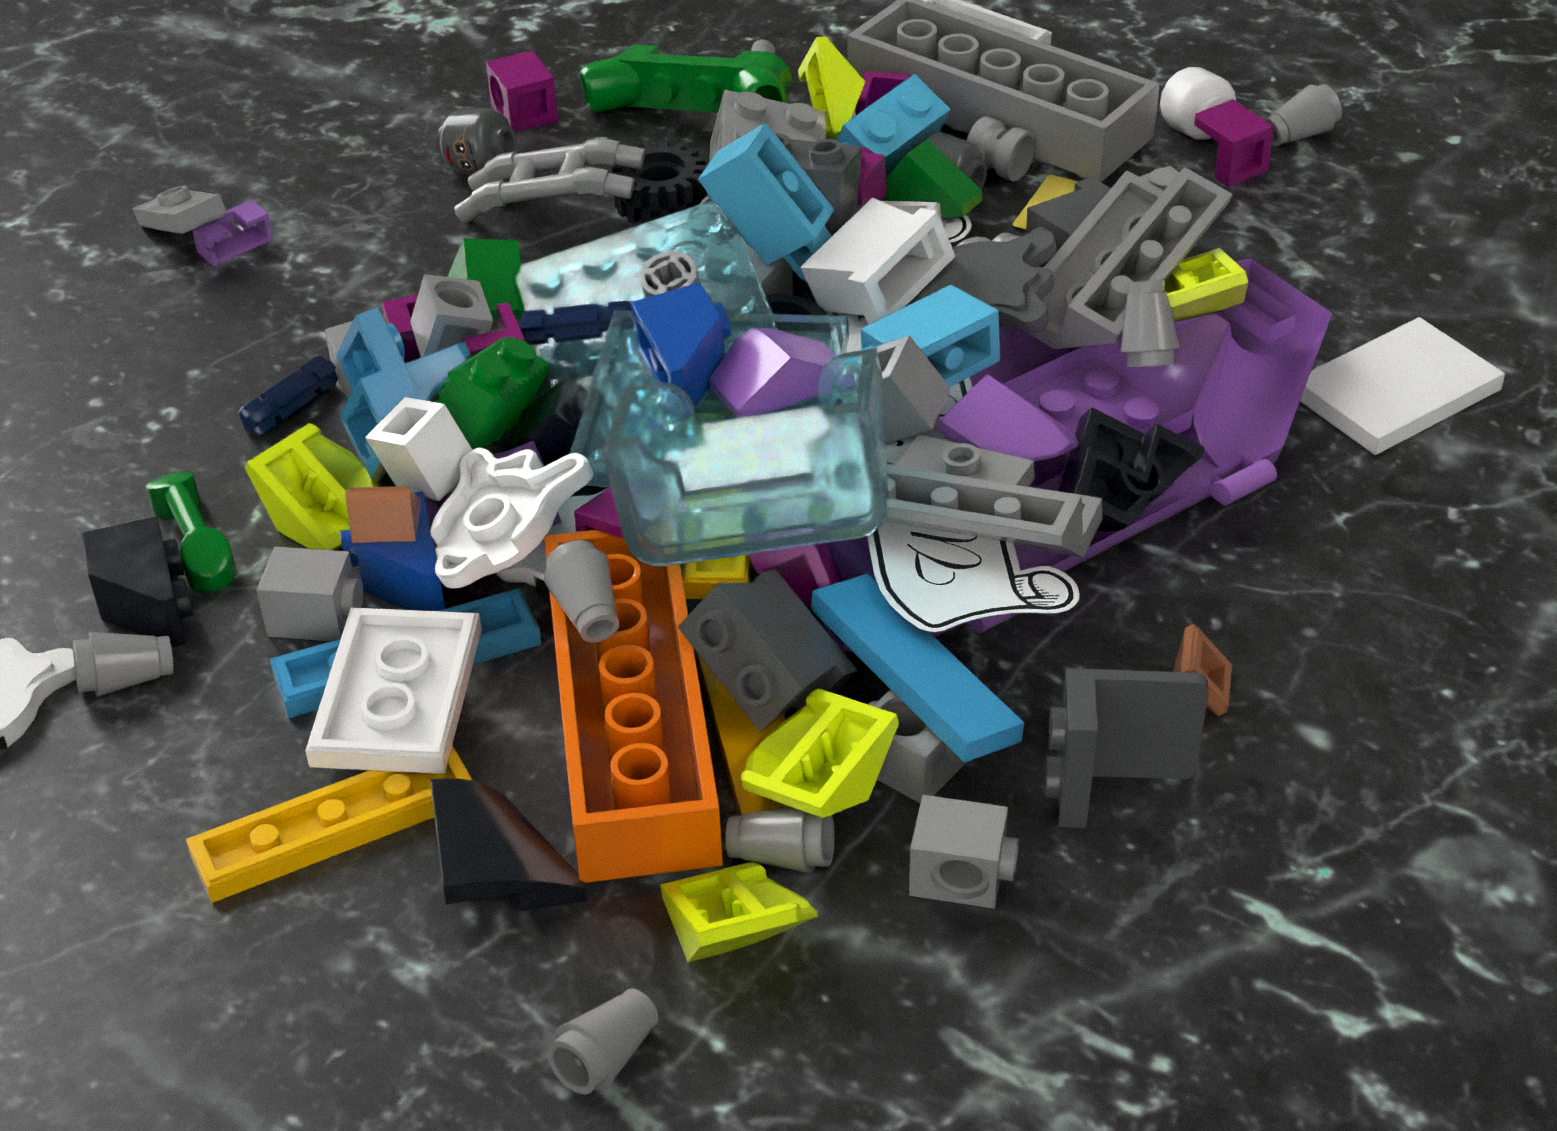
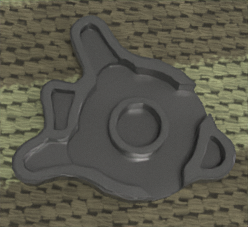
M1036 230L1008 242L979 241L952 248L955 257L906 305L908 306L949 285H953L999 311V326L1013 327L1025 333L1040 332L1049 322L1047 306L1042 299L1054 286L1052 271L1047 267L1040 266L1055 255L1057 250L1055 237L1048 230Z

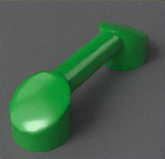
M173 472L150 481L146 485V490L153 513L161 518L176 519L184 535L181 541L180 555L189 586L198 591L209 592L229 585L237 573L231 546L225 535L217 529L207 527L197 508L200 497L193 472Z

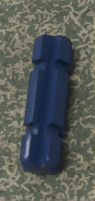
M627 300L607 302L608 308H601L599 303L553 308V314H547L545 309L530 310L522 313L520 319L521 332L525 342L530 345L548 344V338H554L556 343L602 338V332H609L610 337L631 335L635 327L631 302Z
M316 356L300 367L302 373L299 370L293 371L261 393V401L256 397L240 408L238 415L242 421V428L246 432L249 431L255 437L263 436L277 425L275 419L283 422L316 399V391L320 395L336 385L338 377L335 372V365L332 361H327L322 356Z

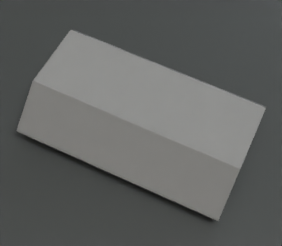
M1185 167L1182 168L1164 191L1126 170L1044 266L1052 271L1054 278L1053 289L1042 299L1047 306L1049 322L1040 332L1028 334L1053 349L1116 343L1123 333L1127 294H1129L1128 282L1164 280L1165 282L1228 205L1233 194Z
M838 456L832 457L810 492L812 505L841 517L858 520L870 518L1012 542L1017 547L1084 558L1102 521V498Z

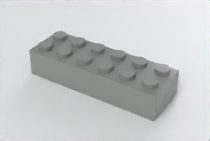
M897 0L847 35V61L862 78L865 71L907 75L916 74L951 109L944 122L951 129L970 133L971 128L981 117L989 116L1000 120L1008 130L1016 127L1027 130L1035 135L1036 150L1034 159L1036 161L1052 164L1076 173L1083 179L1091 176L1102 182L1155 136L1160 83L922 0Z

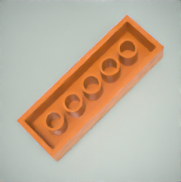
M673 521L646 524L627 538H619L599 530L546 535L544 537L546 560L555 548L575 540L589 541L595 545L596 549L602 551L607 556L617 618L620 623L616 633L608 639L600 642H586L581 638L579 631L550 592L579 880L587 883L723 866L719 804L694 648L678 628L688 616Z

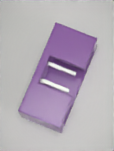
M250 200L227 210L224 216L192 229L197 253L212 266H215L272 241L271 226L267 224L270 222L268 213L254 201Z

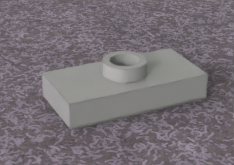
M178 186L158 194L157 198L133 208L140 226L180 234L220 218L227 212L219 194L188 190L187 186Z
M920 434L916 436L894 464L895 466L1029 487L1035 479L1034 460L977 448L967 443H955Z

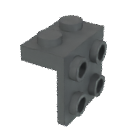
M1066 668L1062 707H1051L1049 718V749L1057 750V756H1046L1044 767V797L1057 798L1058 827L1086 828L1093 776L1188 779L1195 774L1209 695L1208 680L1204 675L1189 672Z

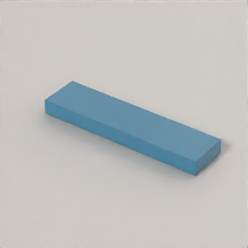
M868 573L812 591L811 610L964 763L1022 741L1025 723L930 632L918 629L892 608L880 592L877 582Z
M520 588L440 610L441 612L479 613L482 631L473 665L542 645L540 628ZM341 639L270 659L273 676L288 718L319 709Z

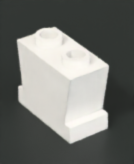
M872 197L800 268L817 305L824 311L864 315L867 323L872 324L904 308L955 257V254L937 211L920 208L915 214H911Z

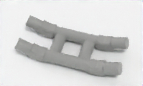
M597 138L586 140L585 143L518 154L516 151L501 153L487 161L483 168L468 177V184L473 191L472 195L455 206V214L461 222L468 223L481 214H487L498 207H505L508 203L578 193V195L594 194L599 196L607 194L631 199L634 189V178L611 174L609 170L584 168V165H607L612 167L620 165L641 170L645 158V149L622 145L620 141ZM560 168L557 175L534 178L536 172Z

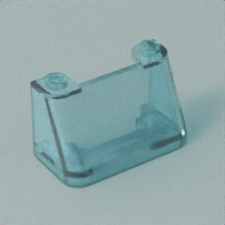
M877 348L847 352L831 358L823 366L819 375L818 393L821 405L699 424L690 396L680 387L670 383H651L626 387L603 447L602 456L624 539L630 552L639 561L651 566H670L858 539L873 534L882 526L887 515L888 506L883 377Z

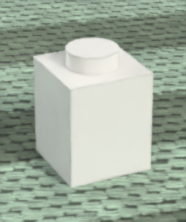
M405 397L365 437L396 487L408 486L413 492L423 491L424 498L440 501L444 496L456 489L461 476L459 467L461 458L472 450L445 404Z

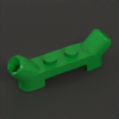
M632 45L616 57L587 63L580 71L581 86L587 106L595 113H602L625 106L718 113L724 89L739 93L753 92L766 99L788 103V93L792 87V75L784 60L776 54L761 51H743L736 58L660 54L659 46Z

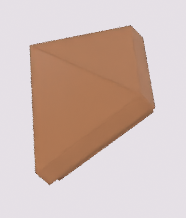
M1194 624L1185 627L1173 672L1200 673L1204 675L1208 680L1209 689L1206 708L1218 716L1227 713L1232 664L1199 627H1196Z

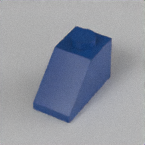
M700 282L631 302L638 351L676 420L689 417L711 386L709 379L725 356L723 339L731 336L728 316L723 305L720 302L713 304Z
M423 491L414 492L421 499L416 541L352 543L350 530L340 531L343 551H349L352 567L359 566L364 592L406 610L440 611L445 609L441 581L435 573L437 559Z

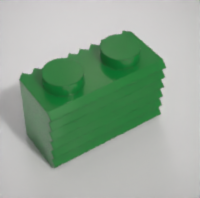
M504 337L447 372L449 378L443 382L444 388L438 392L440 398L434 402L445 404L472 450L476 448L486 449L487 445H491L493 441L496 442L498 437L501 438L503 434H507L508 430H512L514 426L517 427L522 411L532 404L550 366L548 362L537 356L535 349L527 342L518 338Z

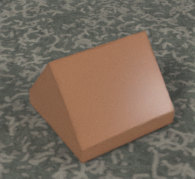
M408 486L358 487L346 490V505L352 543L416 541L421 499Z

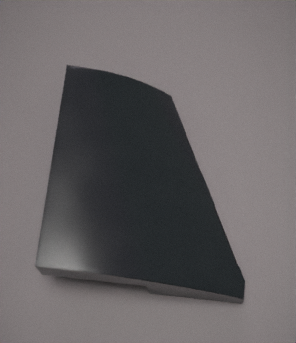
M1091 407L1079 419L1075 433L1079 444L1078 447L1070 450L1059 491L1102 498V521L1097 531H1121L1141 515L1150 503L1171 487L1179 476L1201 459L1205 447L1159 424H1155L1146 433H1143Z
M458 778L430 779L446 905L519 893L521 911L587 901L584 881L579 880V874L503 793L488 785L472 780Z

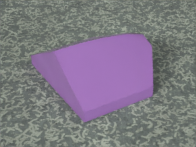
M751 328L735 339L709 379L711 390L740 422L856 383L854 372L823 342L771 328Z
M988 374L939 420L936 431L952 442L967 443L977 448L1034 461L1060 456L1078 447L1079 444L1072 430Z

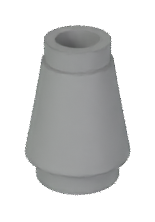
M1328 85L1306 86L1283 106L1264 119L1274 126L1272 145L1278 147L1282 144L1331 131L1335 123L1342 117V107L1337 94Z
M1164 280L1128 282L1129 294H1127L1120 352H1126L1127 367L1174 364V349L1180 348L1167 291H1165Z
M585 540L570 541L555 548L546 560V572L544 574L546 586L579 631L584 641L600 642L608 639L616 633L620 623L617 618L607 556L602 551L596 549L594 544Z
M89 632L88 639L73 640L72 642L75 676L79 693L95 691L96 697L160 678V676L173 674V656L169 636L155 637L153 635Z
M785 806L746 813L743 816L731 815L728 818L725 842L727 854L730 858H742L746 861L809 874L814 871L815 866H829L833 858L835 833L832 815L821 818L799 809Z
M628 989L623 994L559 1026L555 1032L554 1042L549 1045L547 1051L549 1064L556 1077L567 1088L578 1094H589L594 1089H607L649 1034L650 1030L658 1023V1012L655 1005L643 992L637 989Z

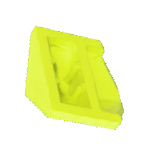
M816 37L798 69V75L801 82H807L812 107L826 112V139L837 140L842 126L852 118L865 81L827 37Z
M1221 248L1183 259L1165 281V291H1167L1174 322L1192 319L1244 303L1248 287L1246 271Z
M311 423L249 460L245 466V470L276 530L308 549L335 551L342 547L340 531L350 530L346 490L358 487H379L378 483L370 478L366 468L352 452L321 435V430Z
M818 688L806 697V705L770 731L761 744L747 758L746 769L741 774L743 789L825 818L869 800L899 722L895 713Z
M749 862L660 884L662 898L687 962L755 944L818 917V912L804 897L768 878L765 868L756 862Z

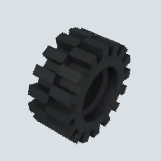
M660 141L659 147H653L651 142L642 143V149H645V158L641 170L620 165L612 167V174L635 179L631 199L614 196L615 208L618 209V214L621 217L627 216L628 222L635 225L639 220H642L643 227L652 228L654 222H660L661 228H670V221L675 220L680 226L687 223V216L693 219L700 216L699 205L705 198L706 190L698 181V178L706 168V160L703 155L699 156V151L692 147L686 151V144L679 142L674 147H669V141Z

